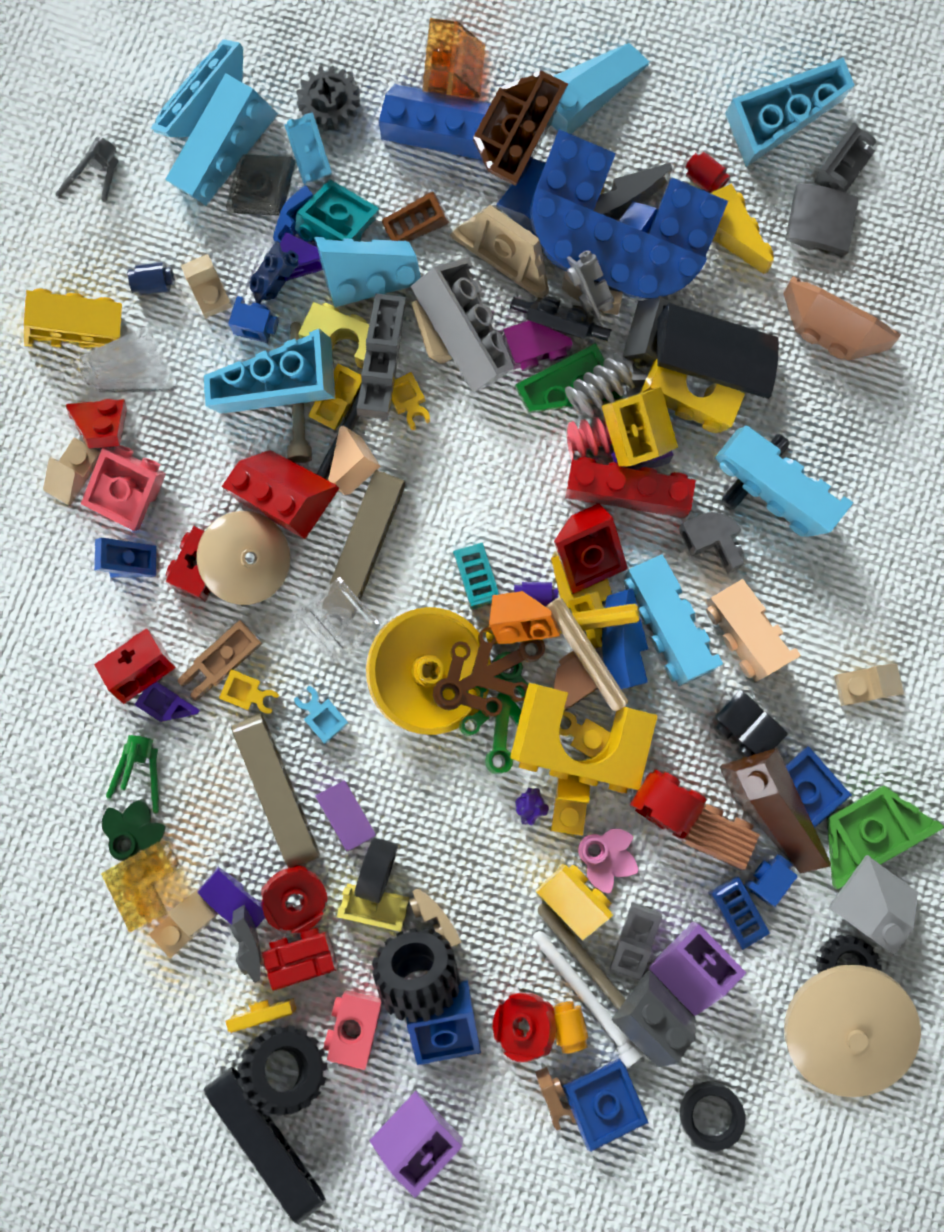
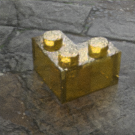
M169 841L158 842L101 873L129 933L140 930L168 915L154 885L183 870Z

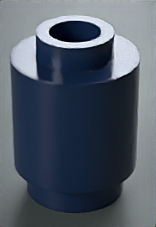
M164 261L135 265L133 269H128V282L133 294L139 293L142 296L170 292L171 285H175L172 267H167Z

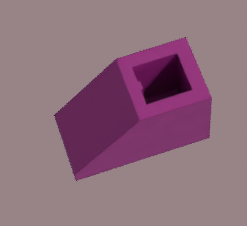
M530 320L504 328L501 335L514 366L513 370L521 368L522 371L533 369L539 366V361L550 358L551 362L560 360L568 355L567 352L570 351L573 345L570 337Z

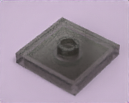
M243 154L236 165L226 209L230 213L279 216L287 200L296 164L292 156Z

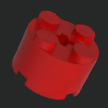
M654 769L653 772H649L629 806L635 808L638 814L661 829H671L674 831L673 836L685 841L705 809L707 798L692 789L688 791L683 787H679L681 781L668 772L664 771V773H661Z

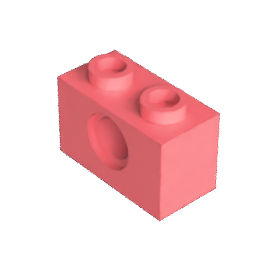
M345 990L342 998L336 997L331 1015L337 1018L334 1031L328 1029L323 1050L329 1051L327 1061L366 1070L382 1008L380 998L350 990ZM354 1020L358 1022L361 1027V1033L355 1037L347 1035L344 1030V1023L346 1021Z

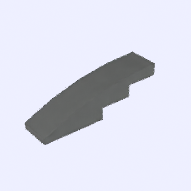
M671 162L613 179L611 192L600 194L594 211L615 220L621 218L633 201L641 204L668 183L672 171Z
M375 293L366 338V354L361 374L362 384L357 404V416L388 419L402 336L406 297Z

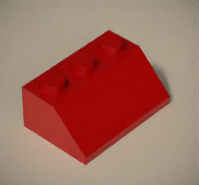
M267 450L238 461L221 486L241 504L266 516L303 539L307 538L340 489L336 484L272 450Z

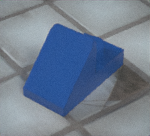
M103 537L95 539L94 570L109 572L112 578L156 576L157 546Z

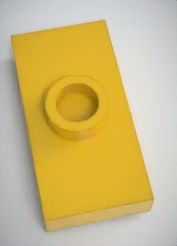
M291 998L269 1005L268 999L249 1005L250 1011L231 1016L225 1021L227 1030L233 1033L290 1016L297 1009L295 1000Z

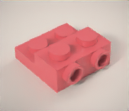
M126 446L102 448L81 504L133 531L139 530L150 502L156 501L166 473L159 470L160 464L154 460L142 458L141 461L133 457V450Z

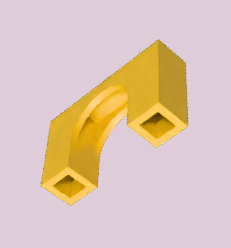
M533 683L528 684L510 758L519 762V768L532 772H537L538 767L550 769L549 775L562 779H568V775L572 774L580 776L578 782L596 787L598 781L609 783L608 789L626 794L628 788L640 789L658 715L623 707L615 713L610 737L603 750L590 759L573 760L564 751L559 736L568 692Z

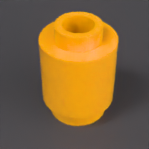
M573 1001L554 1005V1017L556 1020L555 1039L557 1046H561L562 1053L568 1054L586 1049L588 1047L586 1040L589 1036L581 1006H574Z

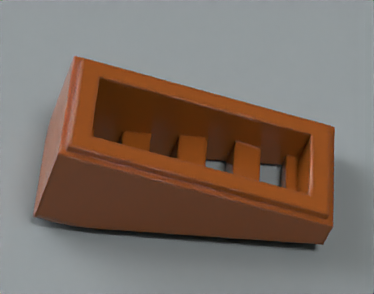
M433 191L381 220L390 241H412L450 223L438 197ZM432 208L435 216L430 217L427 209ZM420 212L425 220L421 224L416 216ZM408 217H410L414 225L412 229H409L405 221ZM399 222L404 232L403 234H398L394 223Z

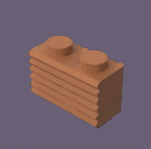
M706 804L705 809L686 840H682L681 843L739 870H745L760 834L752 831L753 824L740 818H735L734 822L722 817L724 811Z

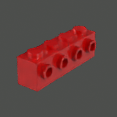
M580 457L578 460L572 459L565 499L686 518L692 509L696 480L689 479L687 474L679 472L665 475L659 474L656 469L641 467L639 470L628 469L627 466H618V462H610L609 465L596 463L595 459Z

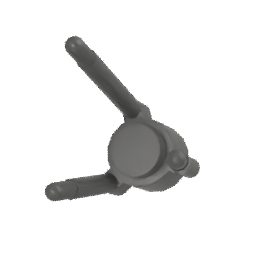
M96 137L85 157L55 193L56 197H61L85 167L91 164L100 170L108 167L101 201L106 202L113 173L119 163V160L114 157L117 152L116 147L108 140Z

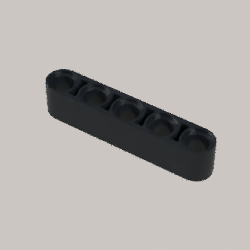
M230 1067L204 1087L206 1098L287 1215L298 1225L326 1203L325 1195L270 1115L263 1114V1111L260 1109L255 1110L250 1106L252 1104L251 1101L244 1099L242 1095L244 1092L243 1087L238 1085L237 1080L240 1078V1073L234 1067Z

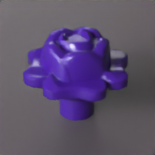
M529 787L526 793H522L515 801L516 813L521 817V824L533 826L538 817L546 816L549 811V806L544 803L539 788L533 789Z

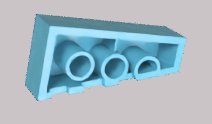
M844 58L732 99L725 115L746 168L846 98L854 87V82Z
M225 73L165 180L206 206L278 113L253 88Z
M316 329L309 332L310 335L298 340L294 338L269 352L267 350L255 354L256 357L247 361H238L204 375L205 406L219 414L335 399L331 338L321 329Z

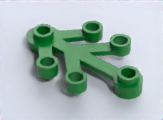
M502 652L498 654L493 659L492 663L512 652ZM522 662L513 666L510 673L502 672L495 676V678L512 683L523 682L528 686V683L521 675L523 670ZM478 686L473 688L477 692V696L483 698V693L488 690ZM516 687L515 689L524 697V690L521 687ZM498 693V696L495 698L501 701L502 710L495 717L493 749L485 758L486 767L493 774L506 773L513 766V759L510 758L511 752L506 749L509 717L518 727L522 712L509 695ZM489 702L486 705L489 712H497V705L495 703ZM479 710L473 716L463 718L459 723V729L463 735L472 736L480 730V726L489 717H486ZM467 720L474 723L473 731L466 729L465 722ZM494 756L500 757L502 761L499 768L493 764Z

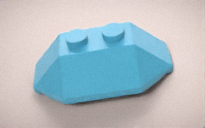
M223 39L217 45L216 50L210 52L195 67L160 110L151 129L155 133L167 137H189L225 73L243 83V46L239 42Z

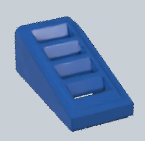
M734 876L708 892L742 950L770 934L739 877ZM734 891L738 893L739 896L724 903L722 898ZM743 902L745 907L731 915L729 909ZM750 913L752 918L739 926L736 925L735 921ZM756 924L759 929L743 938L741 932Z

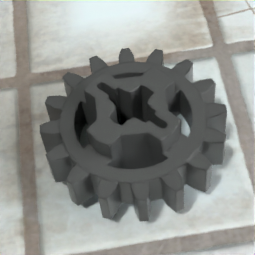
M331 65L329 72H324V69L320 66L318 74L315 75L309 71V80H300L301 89L296 90L298 109L302 112V116L313 112L317 126L322 124L323 131L327 132L329 125H333L334 129L338 131L339 123L342 122L348 126L350 125L348 117H357L356 108L361 107L359 86L355 85L353 76H346L345 69L335 73L334 66ZM327 93L329 94V98H331V104H329V101L326 98Z

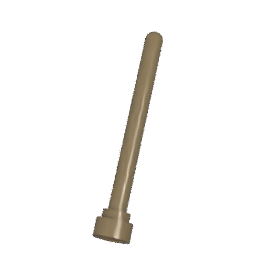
M293 322L290 325V340L294 338L296 340L300 339L298 333L302 325L299 322ZM304 403L292 404L293 440L290 441V445L287 447V459L294 463L310 462L312 460V447L308 445V440H305Z
M545 903L540 904L537 909L538 914L617 1010H619L626 1000L553 910Z

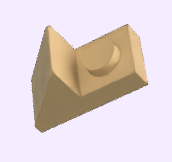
M208 254L181 265L185 278L205 319L232 307Z
M74 437L59 461L52 457L49 458L43 491L71 506L93 472L100 452L94 448L89 449L85 443Z
M897 664L876 665L868 669L834 675L841 706L904 694Z
M196 890L167 913L169 916L149 936L171 959L204 929L218 913L204 901Z

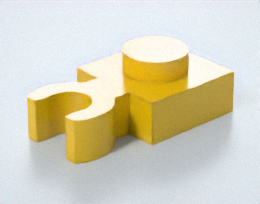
M412 372L395 379L391 401L398 415L407 411V424L411 430L416 429L413 421L415 416L420 415L424 417L427 424L430 423L429 412L426 408L419 406L426 401Z
M231 669L219 699L246 710L250 709L253 702L257 704L260 711L271 714L273 710L265 707L263 700L269 695L278 698L279 694L273 690L259 691L258 687L261 681Z
M564 711L563 716L569 719L570 727L568 729L560 728L559 735H571L574 737L570 746L589 758L599 754L606 746L611 732L588 718L580 725L572 713Z

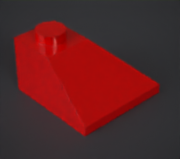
M599 503L571 515L554 540L572 594L628 569L614 519Z

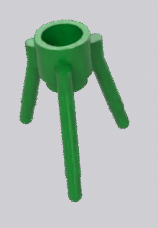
M128 735L127 744H124L121 758L106 794L107 799L112 798L123 770L124 774L120 789L125 791L134 763L146 764V759H149L153 813L157 814L159 812L156 760L158 749L152 748L153 739Z

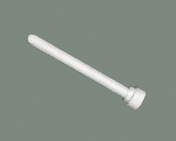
M541 931L536 932L533 937L534 942L618 1045L616 1049L620 1053L618 1055L619 1059L626 1067H630L637 1062L644 1053L611 1020L610 1014L545 933Z

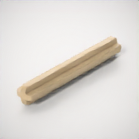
M557 598L550 602L546 607L552 611L560 631L613 711H618L628 704V699L563 599Z

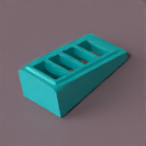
M483 542L453 551L470 609L474 610L490 605L492 603V596L499 595V591ZM479 553V559L463 563L462 557ZM483 564V570L469 574L466 573L465 569ZM486 575V581L470 585L469 580ZM490 587L491 592L477 596L473 595L472 591Z

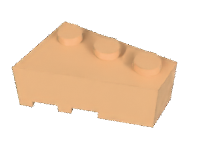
M743 579L714 595L706 602L708 617L713 624H719L725 633L722 636L729 650L732 652L736 651L740 657L741 662H739V665L747 678H753L757 682L801 656L796 648L791 651L787 648L779 637L783 635L782 629L778 624L774 627L771 625L764 614L766 608Z

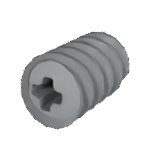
M614 353L613 359L607 358L604 360L603 366L597 365L594 367V374L590 372L584 374V381L580 379L574 381V388L570 386L565 388L568 400L579 413L585 412L590 417H593V405L602 410L603 398L610 403L614 402L613 391L620 396L624 395L623 384L630 389L634 388L630 368L618 353Z

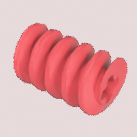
M598 416L593 417L591 426L586 419H582L579 423V429L574 421L568 423L566 438L571 460L574 459L575 451H578L581 457H586L587 449H590L594 456H598L600 446L603 447L606 454L610 453L612 441L605 417L603 418V424Z

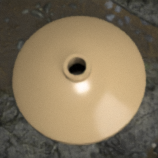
M251 511L231 512L216 519L203 533L197 549V566L204 584L214 595L229 603L250 605L268 599L282 586L290 567V549L285 535L271 519ZM248 552L254 555V561L251 564H248L245 560Z

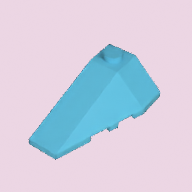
M627 43L554 75V77L568 83V86L551 126L557 132L560 129L573 134L649 66L650 62L635 47Z

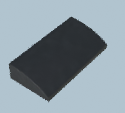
M667 304L657 318V366L766 399L772 396L778 366L779 337L675 304Z

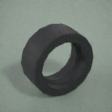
M376 837L372 838L359 873L355 896L380 903L394 864L398 848L397 844Z
M706 1081L695 1084L686 1092L680 1103L679 1117L684 1131L694 1144L704 1150L718 1152L729 1149L739 1141L745 1130L746 1115L743 1104L731 1089L721 1083ZM718 1096L730 1106L732 1113L731 1123L728 1129L721 1135H705L694 1124L693 1110L697 1102L703 1097Z

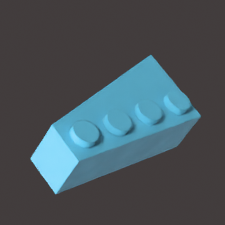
M746 425L737 429L714 458L720 463V469L731 477L736 476L744 483L743 488L749 494L763 499L767 503V509L778 517H784L791 523L789 525L791 530L799 536L810 537L830 533L852 506L853 502L845 496L841 501L828 492L831 487L822 479L817 481L813 478H808L804 475V466L796 460L787 457L782 459L779 456L781 453L780 449Z
M663 554L628 569L625 575L627 579L624 580L626 590L633 588L635 597L640 605L641 621L644 625L649 624L654 634L651 636L652 644L658 654L663 653L668 663L664 667L671 682L676 681L680 687L713 672L724 663L719 654L711 655L709 646L711 640L705 629L696 628L694 624L696 622L695 611L690 602L686 599L681 600L678 596L682 594L681 586Z

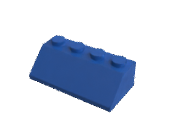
M393 84L385 94L379 117L381 140L482 160L473 141V136L491 103Z

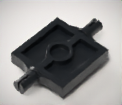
M544 295L543 299L538 297L535 302L531 301V303L515 297L511 301L510 309L527 314V320L583 339L586 336H593L606 342L609 340L612 329L596 325L593 322L595 316L586 313L581 306L572 305V308L560 305L561 301L559 299Z

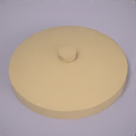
M843 965L816 974L799 988L786 1012L784 1036L793 1063L803 1077L811 1084L833 1095L861 1097L885 1090L908 1071L919 1049L921 1026L914 1003L906 991L893 978L871 967Z

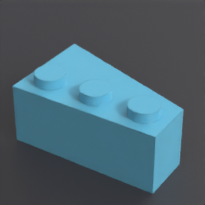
M315 237L328 291L335 308L375 297V293L387 294L411 287L421 278L417 256L409 241L371 240V242H361L347 238L339 241Z

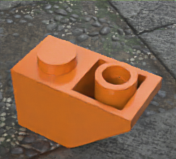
M520 591L492 596L489 626L499 645L560 636V630L552 611L525 592Z

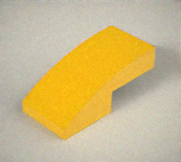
M337 363L333 371L335 399L315 401L308 417L335 431L351 408L362 384L360 374Z

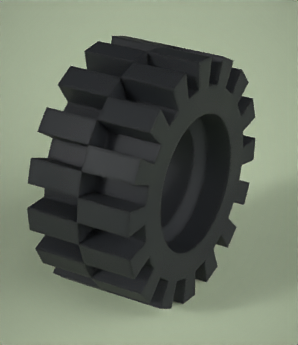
M849 935L836 936V939L830 938L827 940L828 944L821 946L819 950L822 952L821 956H817L816 962H819V967H816L817 973L837 967L838 959L846 953H852L857 956L861 966L882 971V965L877 962L880 957L878 953L873 951L874 947L863 939Z

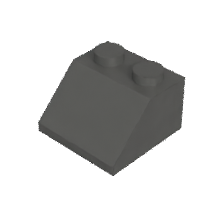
M650 970L646 971L611 1019L658 1068L678 1064L696 1038L695 1016Z

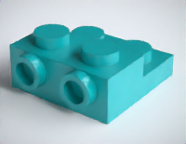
M329 179L297 212L295 230L305 242H311L312 240L316 242L315 237H324L325 240L343 241V238L353 239V241H361L362 234L378 218L380 208Z

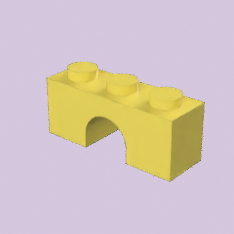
M313 302L298 333L300 339L310 335L309 332L321 329L331 338L332 349L341 340H353L359 344L354 356L358 368L363 369L366 354V338L369 328L367 321L355 314L348 316L340 313L339 309L331 304L323 303V305Z

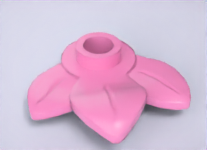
M610 829L602 836L590 834L584 837L579 844L578 854L580 859L587 864V877L591 884L602 892L611 893L614 885V876L627 877L639 871L634 857L626 850L633 840V835L625 830ZM592 844H597L600 848V853L595 857H592L588 852V848Z

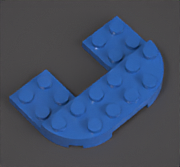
M559 129L531 203L532 231L539 238L544 255L554 265L567 272V269L571 268L567 257L570 256L574 261L580 260L579 255L581 253L591 251L592 254L596 255L603 276L594 280V282L598 283L606 280L609 288L622 292L624 296L634 299L646 300L660 296L665 297L681 290L693 281L705 265L706 255L728 201L672 177L649 233L594 211V208L616 153Z

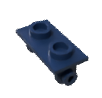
M279 241L274 243L269 253L265 255L256 273L251 276L249 282L250 290L256 303L261 304L263 299L266 301L275 299L286 283L285 277L289 278L299 264L297 253L294 251L283 252Z

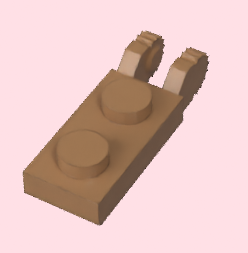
M239 620L193 661L194 664L178 678L177 682L181 686H186L202 672L207 678L190 694L191 698L197 701L211 690L213 685H218L227 677L231 669L237 668L262 643Z

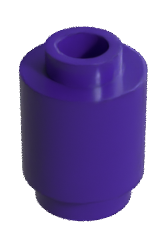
M522 582V585H514V592L523 591L545 607L558 598V588H552V582Z

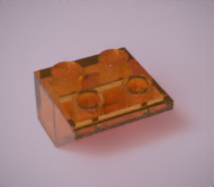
M430 18L422 91L480 99L485 44L460 22Z

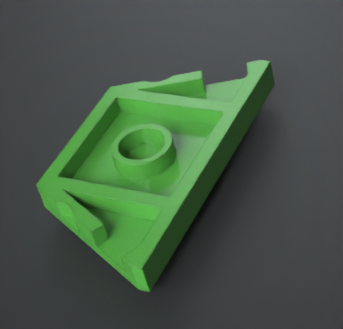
M886 786L878 787L827 817L831 878L834 889H839L846 884L866 855L881 865L944 828L943 825L919 811V808L910 802L901 799L898 794Z

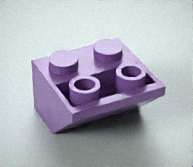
M694 921L648 966L649 970L694 1016L723 998L747 973L700 924Z
M417 1090L410 1095L369 1140L389 1172L414 1198L421 1193L463 1147V1137Z

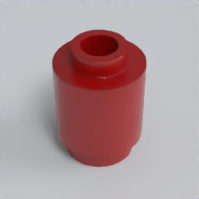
M705 151L700 155L695 153L685 166L688 170L686 177L708 193L725 187L731 177L726 173L727 168Z

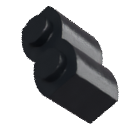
M739 690L711 719L716 724L713 727L714 730L727 741L730 738L733 739L740 746L737 751L744 758L775 749L788 735L787 731L777 721L764 712L742 690Z

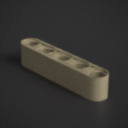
M378 470L374 472L324 596L322 610L349 620L354 618L406 484L405 480Z
M260 713L232 725L233 736L287 867L293 868L294 866L304 865L320 858L318 846L263 715Z

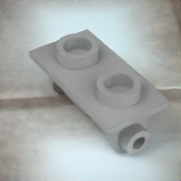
M591 251L581 253L579 255L580 260L574 261L569 256L567 260L571 268L567 269V273L575 287L579 285L582 295L579 296V301L586 313L591 312L599 320L601 316L598 311L601 309L605 312L612 309L614 298L606 280L594 284V280L603 276L597 257Z

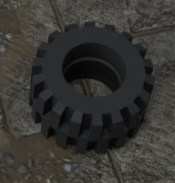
M417 928L409 929V933L405 934L401 931L396 934L397 937L394 939L388 938L384 942L385 947H379L377 950V958H373L372 963L374 969L372 970L380 1001L383 1006L385 1005L386 1011L390 1015L395 1013L396 1018L402 1021L408 1017L409 1022H417L418 1018L428 1021L431 1020L430 1016L433 1014L437 1016L443 1014V1008H450L454 1003L452 997L458 996V985H460L458 967L449 941L447 939L443 940L442 935L437 932L431 934L429 929L417 932ZM428 971L419 978L405 979L406 976L413 972Z
M289 1025L286 1027H275L254 1038L248 1043V1048L243 1050L240 1056L243 1059L237 1068V1071L240 1072V1078L237 1080L238 1085L243 1087L244 1092L242 1095L244 1099H249L252 1103L250 1106L255 1110L260 1109L266 1115L282 1116L293 1114L301 1109H306L311 1105L313 1099L319 1097L321 1094L319 1088L325 1085L327 1079L323 1077V1071L328 1070L327 1063L322 1061V1056L325 1055L323 1048L318 1049L316 1044L319 1041L314 1036L311 1038L307 1036L308 1031L304 1029L296 1030L295 1026ZM278 1050L290 1053L295 1058L299 1069L296 1084L286 1092L275 1090L268 1083L265 1075V1065L268 1057Z

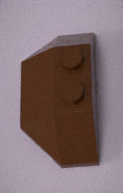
M540 70L533 73L532 76L521 78L499 87L473 136L475 146L489 173L515 186L521 181L550 128L568 83Z

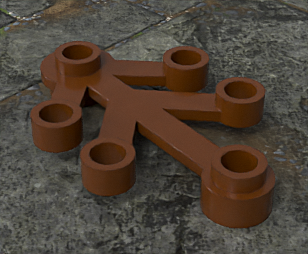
M490 627L483 628L478 634L479 648L472 673L460 680L463 663L470 656L471 649L465 642L455 643L450 651L452 661L447 678L440 680L433 689L435 704L443 710H454L460 705L481 710L486 717H496L502 710L501 701L495 697L484 699L467 693V691L477 686L509 695L514 702H523L528 688L525 683H512L495 678V676L524 660L527 662L538 661L544 655L546 648L542 639L522 641L519 644V649L487 666L492 646L497 640ZM483 633H491L493 635V641H484L482 637ZM527 645L534 646L536 649L535 655L527 654L525 647ZM463 647L466 655L458 657L455 653V648ZM521 687L525 692L524 697L518 698L514 694V688ZM444 690H452L454 698L446 700L443 697ZM487 703H495L497 705V712H489L486 708Z

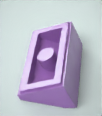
M345 780L315 796L347 852L376 836Z

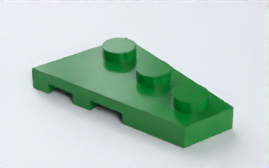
M595 343L515 384L514 387L528 413L573 407L566 396L565 388L569 386L574 388V381L578 379L584 381V374L588 372L594 374V367L597 365L603 366L605 359ZM615 391L612 392L614 400L624 398V396H620Z

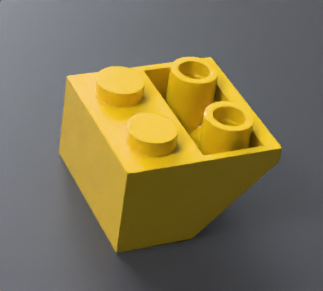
M661 387L601 406L618 466H632L657 458L678 448Z
M562 864L536 892L584 940L614 915L608 909L612 903L601 891L596 888L591 891L585 885L589 879L575 865L572 864L568 868L567 865Z

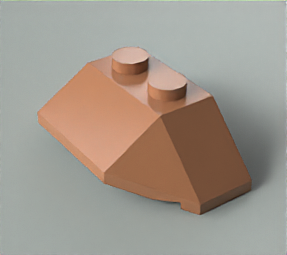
M792 276L783 292L795 332L800 334L806 342L819 344L828 349V352L836 358H844L850 361L888 351L901 336L899 332L892 330L878 318L822 288L808 282H801L800 279Z

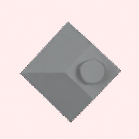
M866 855L829 908L891 954L895 955L914 929L918 892Z

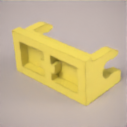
M347 883L342 893L343 900L338 909V918L399 932L403 930L410 897L384 891L380 903H375L355 896L356 885Z

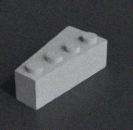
M470 257L433 267L416 281L411 288L417 297V301L432 322L433 328L448 349L449 355L461 371L465 382L474 393L492 385L514 369V366L500 332L493 330L491 325L494 318L490 307H485L479 295L483 291L478 279L473 280L469 270L473 265Z

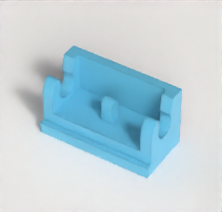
M313 112L305 114L302 118L296 120H288L284 126L303 185L331 176L332 171Z

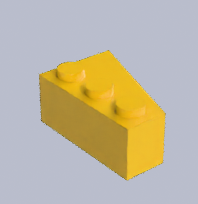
M37 288L33 291L26 290L23 325L24 346H33L34 341H51L52 347H61L62 341L79 342L80 347L118 348L122 303L115 302L114 299L108 297H99L97 299L84 298L83 295L78 293L53 294L50 290Z

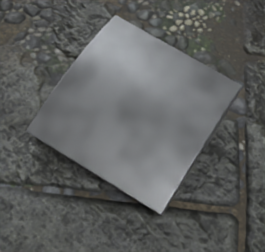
M798 183L795 185L785 240L809 250L818 246L839 256L849 253L859 197L828 187Z

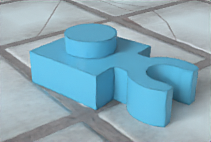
M308 686L307 690L312 695L311 701L309 703H302L298 697H295L294 702L302 710L310 712L304 720L322 742L326 744L343 730L349 722L329 699L320 704L318 692L313 687Z

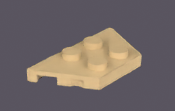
M489 205L459 225L450 234L452 239L535 297L543 299L544 295H548L549 286L539 238L493 206Z

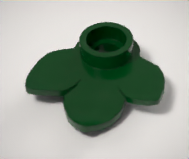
M144 799L133 802L123 813L108 807L103 815L102 830L110 839L108 844L109 852L119 861L132 860L140 851L155 848L165 834L166 826L164 824L150 823L151 811ZM124 839H128L131 843V847L127 851L121 848V842Z

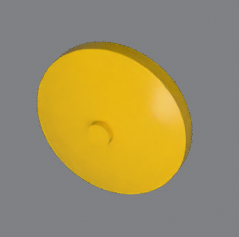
M435 607L410 610L389 621L375 637L370 647L366 664L368 689L379 711L394 725L416 734L438 735L459 728V723L463 718L473 716L479 710L460 705L454 710H443L433 700V689L440 680L447 678L452 661L450 651L457 642H465L471 649L470 656L463 663L460 680L471 675L479 648L478 630L459 614ZM463 647L455 648V653L458 657L466 655ZM489 657L487 666L491 664V658H490V657ZM446 689L443 691V697L446 700H452L454 693L452 690ZM469 690L468 693L477 696V692L475 690ZM489 690L483 693L484 699H486Z

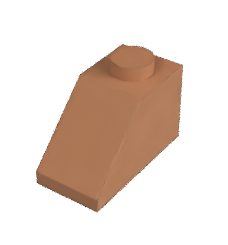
M574 651L558 661L561 666L557 668L553 689L568 692L564 711H567L598 689Z

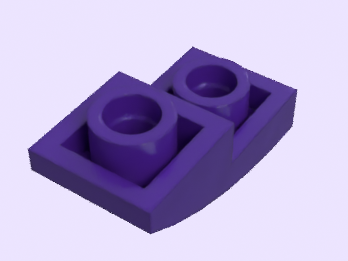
M219 866L197 890V893L231 925L233 911L243 905L246 906L256 928L265 919L261 902L247 893L241 882Z

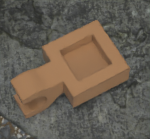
M547 1067L535 1071L540 1089L549 1108L554 1128L557 1131L561 1129L559 1119L564 1115L570 1116L573 1124L576 1123L569 1103L560 1100L566 1095L559 1078L552 1079Z

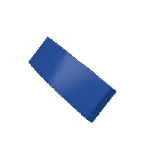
M633 588L608 595L605 608L637 604ZM641 618L637 623L602 628L603 662L620 689L648 683L640 653L641 651L649 650Z

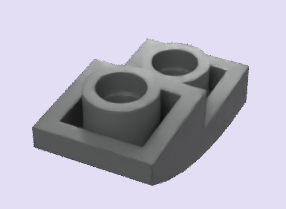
M243 905L233 911L230 929L237 942H239L238 957H236L238 968L243 975L249 974L253 982L256 983L260 981L261 973L260 942L251 915L246 906Z

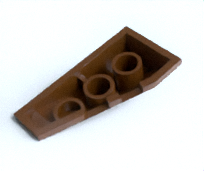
M777 748L725 763L719 767L732 796L800 874L830 867L831 862Z

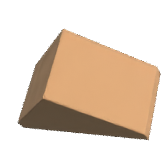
M340 426L328 481L336 484L340 488L339 492L344 495H350L381 466L360 435L345 426Z

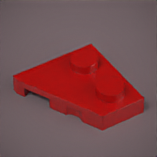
M104 399L94 402L66 404L70 419H73L76 429L83 436L84 442L89 449L120 446L127 413L125 399Z

